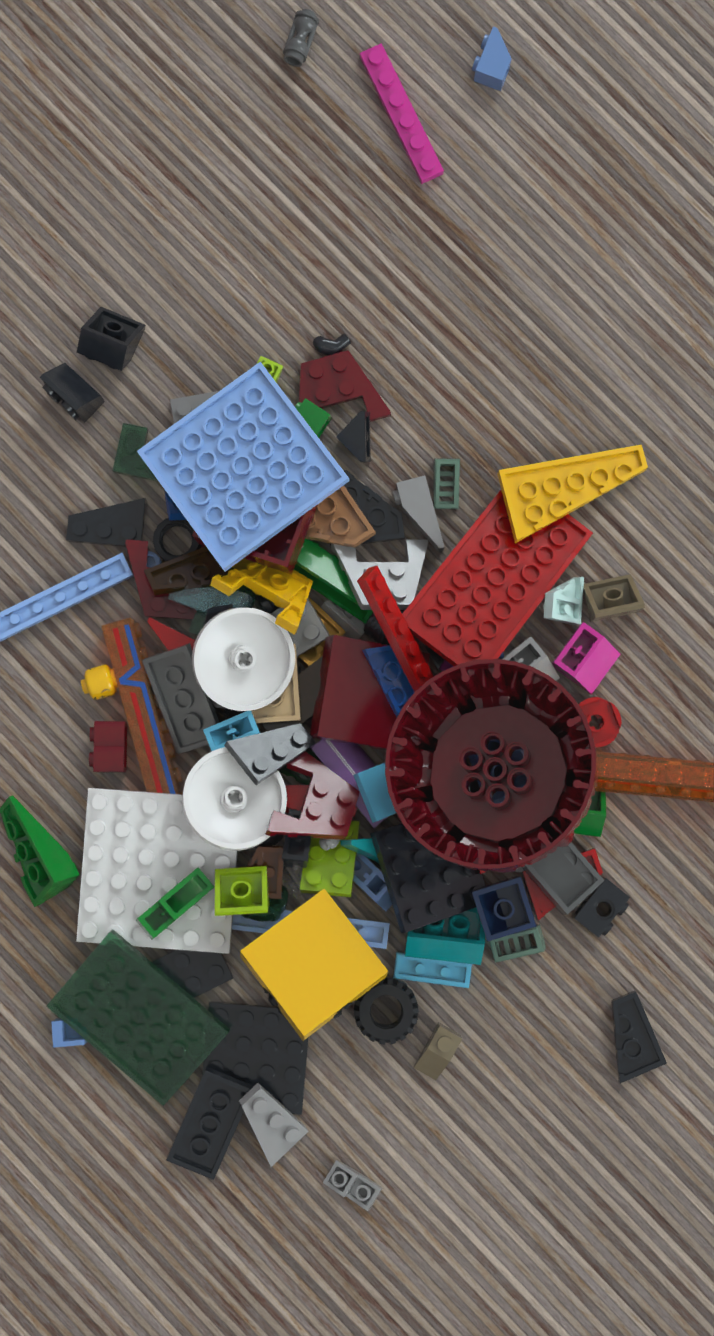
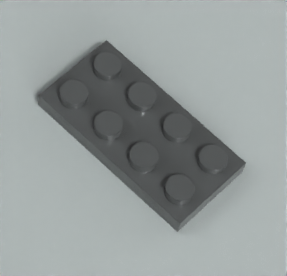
M190 643L142 660L178 754L209 745L203 729L220 723L212 700L202 691L194 676L192 667L193 650Z

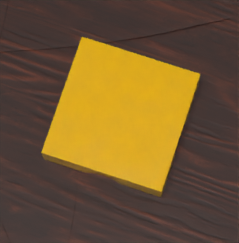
M325 889L321 890L240 951V958L261 986L274 997L280 1011L303 1041L333 1019L341 1008L357 1000L386 978L389 972Z

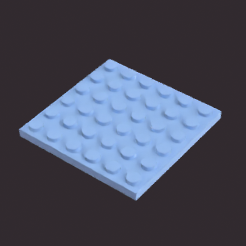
M261 362L257 363L137 451L225 572L350 481L349 477Z

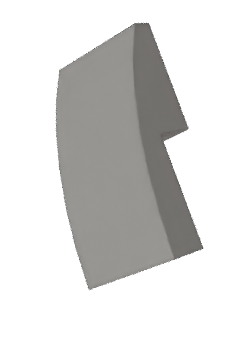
M338 1160L335 1161L323 1181L325 1185L342 1197H348L366 1211L371 1209L383 1189L363 1174Z

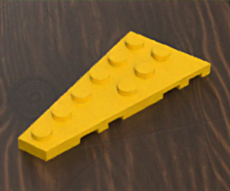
M642 444L499 470L497 475L515 543L646 471L648 465Z

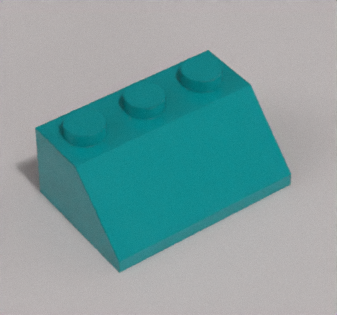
M477 908L406 932L405 957L481 965L485 947V934Z

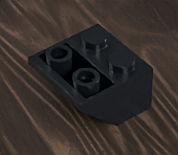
M66 363L40 376V379L45 384L42 388L47 392V395L57 404L61 401L60 405L75 421L80 418L85 423L105 402L102 396Z

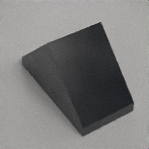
M360 411L336 436L360 462H371L370 412Z

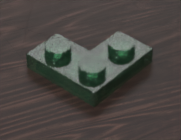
M123 423L113 466L114 473L159 482L137 452L146 444L148 428Z

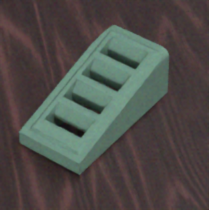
M434 458V509H459L460 459ZM440 466H453V471H440ZM440 476H453V481H440ZM452 486L453 491H439V487ZM439 496H452L453 501H439Z
M537 924L536 927L489 941L495 963L544 952L546 949L540 924ZM533 933L536 946H532L529 934ZM519 936L524 938L525 949L521 947ZM510 938H513L516 949L514 952L511 950ZM503 940L506 954L503 955L498 942Z

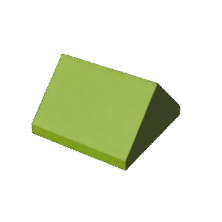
M267 866L215 869V916L268 913Z

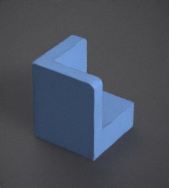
M86 1016L56 1018L51 1021L53 1048L85 1045L88 1042Z

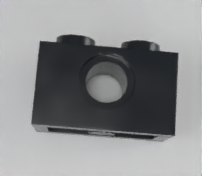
M604 877L602 878L605 881L585 898L571 916L598 938L601 934L605 936L614 925L611 921L617 914L621 916L629 906L627 901L630 898ZM600 902H606L609 908L608 912L603 916L598 915L596 911L597 905Z

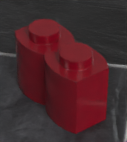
M95 721L94 727H90L89 733L90 742H94V751L89 753V767H93V772L126 773L127 722Z

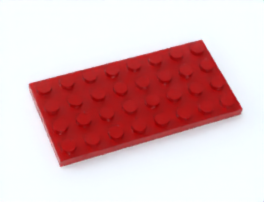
M500 490L402 615L412 635L453 666L476 660L498 659L544 599L545 593L550 591L593 532L567 514L515 543L502 490Z

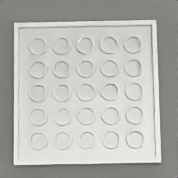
M88 788L76 942L229 954L233 915L215 916V869L237 868L238 851L220 849L202 840L190 827L185 817L181 794ZM199 867L214 885V888L151 940L136 922V919Z

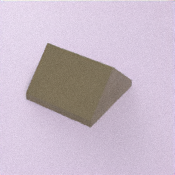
M631 574L584 584L583 592L590 622L637 613L645 608V603Z

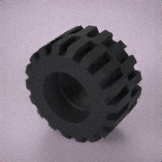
M386 976V978L355 1001L354 1016L357 1027L372 1042L378 1041L379 1044L383 1045L385 1043L395 1044L400 1039L401 1041L404 1040L408 1033L411 1034L414 1030V1025L417 1024L419 1010L415 995L405 982H401L396 978H388ZM383 995L395 997L401 1005L399 1019L388 1025L376 1022L371 1015L373 1001Z

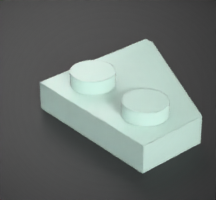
M573 577L545 593L543 605L545 619L570 625L581 624L584 577Z

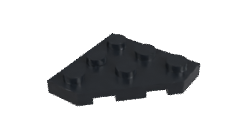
M343 470L350 480L344 485L376 533V535L362 544L405 539L402 513L389 505L368 486L362 484L350 472Z

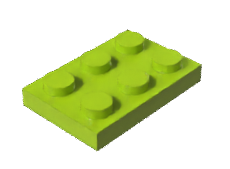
M351 821L348 835L344 840L359 838L360 821ZM311 838L307 867L302 869L300 892L317 894L325 889L330 896L352 897L357 853L341 846V841L334 849L323 850L319 844L320 838Z

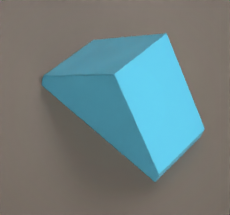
M252 711L243 712L203 729L211 751L224 748L227 741L260 733Z

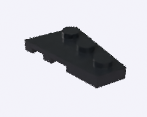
M142 498L69 515L66 540L68 542L126 547V540L142 541L147 499Z
M634 990L611 1000L618 1082L623 1083L667 1064L637 992Z

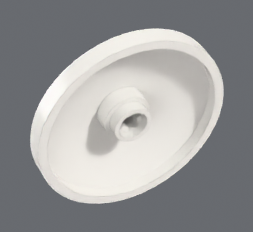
M232 608L214 616L201 629L193 647L192 667L198 685L215 703L236 711L256 710L272 703L287 688L294 672L295 650L288 631L275 624L276 618L255 608Z
M224 747L206 754L193 766L184 784L182 804L190 827L202 840L220 849L240 851L253 848L270 837L265 835L271 814L274 810L285 814L287 792L279 771L258 785H255L227 748Z

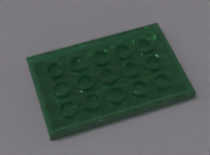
M113 929L46 1006L163 1106L230 1031L224 1023Z

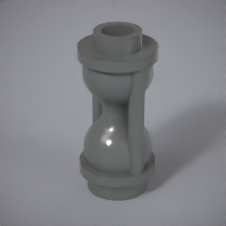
M309 9L296 12L283 50L284 61L292 66L299 67L306 61L319 23L316 14Z

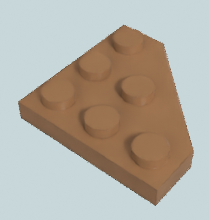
M342 486L318 504L305 539L355 548L376 535V533L345 486Z

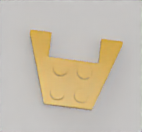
M253 562L247 564L246 569L240 571L237 569L230 570L228 575L223 577L219 574L212 577L210 586L227 596H231L242 585L248 587L255 594L272 601L277 607L284 608L277 615L275 624L295 635L313 580L293 570L291 575Z

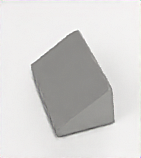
M329 599L323 603L321 609L346 631L344 634L346 637L360 639L365 634L363 630L364 622Z

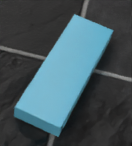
M396 952L393 978L469 988L472 964L405 957V953Z

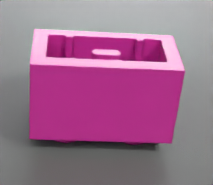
M583 622L559 652L552 665L557 671L591 695L618 659L620 653L604 636Z

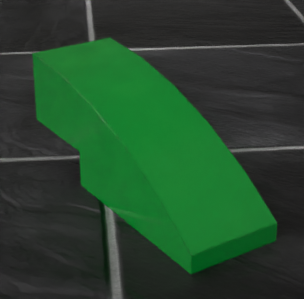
M198 867L138 917L136 922L153 940L211 891L214 885Z

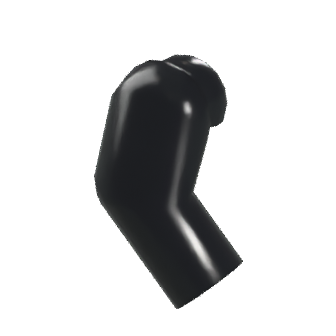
M342 334L334 341L323 336H317L313 340L315 350L325 355L339 353L351 344L346 334Z

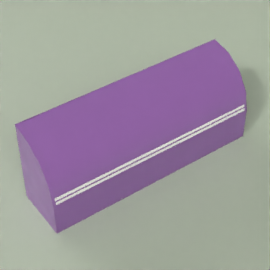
M322 739L311 748L326 767L358 791L359 788L353 775L376 766L361 746L356 743H341ZM359 793L356 806L373 828H375L386 818L372 823L361 793Z

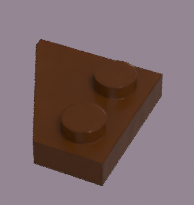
M258 845L246 867L267 866L269 898L281 899L283 877L282 854L284 846Z

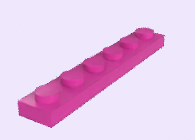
M382 43L361 52L360 59L421 184L443 175L444 170Z

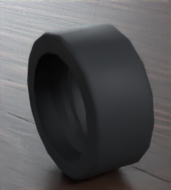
M166 518L155 529L153 544L155 551L164 561L184 555H172L164 548L163 536L172 527H183L191 534L192 545L184 554L201 548V544H198L192 536L194 529L187 520H169V518Z

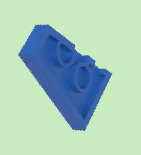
M390 645L362 650L393 712L398 717L405 703L415 692Z

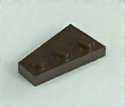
M206 546L144 570L154 595L216 589L210 586L212 577L218 574L223 577L228 575L229 572L228 570L225 572Z

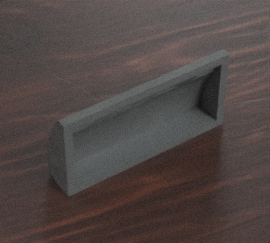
M572 842L568 846L557 847L556 851L548 853L546 858L532 865L525 864L522 867L562 915H568L605 881Z

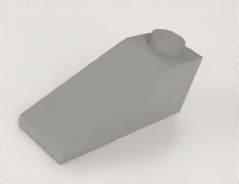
M426 476L397 482L396 490L392 491L395 505L401 506L402 512L438 552L444 551V543Z

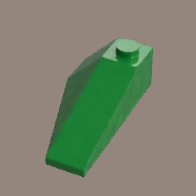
M9 796L1 806L0 814L8 839L13 840L16 847V854H14L15 862L21 863L24 876L20 877L23 887L33 906L36 907L70 887L80 874L68 852L14 796Z

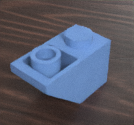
M493 27L490 35L485 34L481 44L483 53L481 57L476 56L472 71H475V82L501 91L509 72L512 58L498 28Z

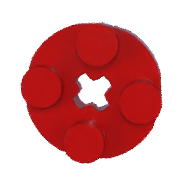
M591 697L581 701L578 705L583 711L588 724L592 721L591 716L593 715L597 719H602V723L599 724L600 729L596 730L594 726L590 727L595 748L603 747L613 742L619 733L622 723L617 707L599 697Z

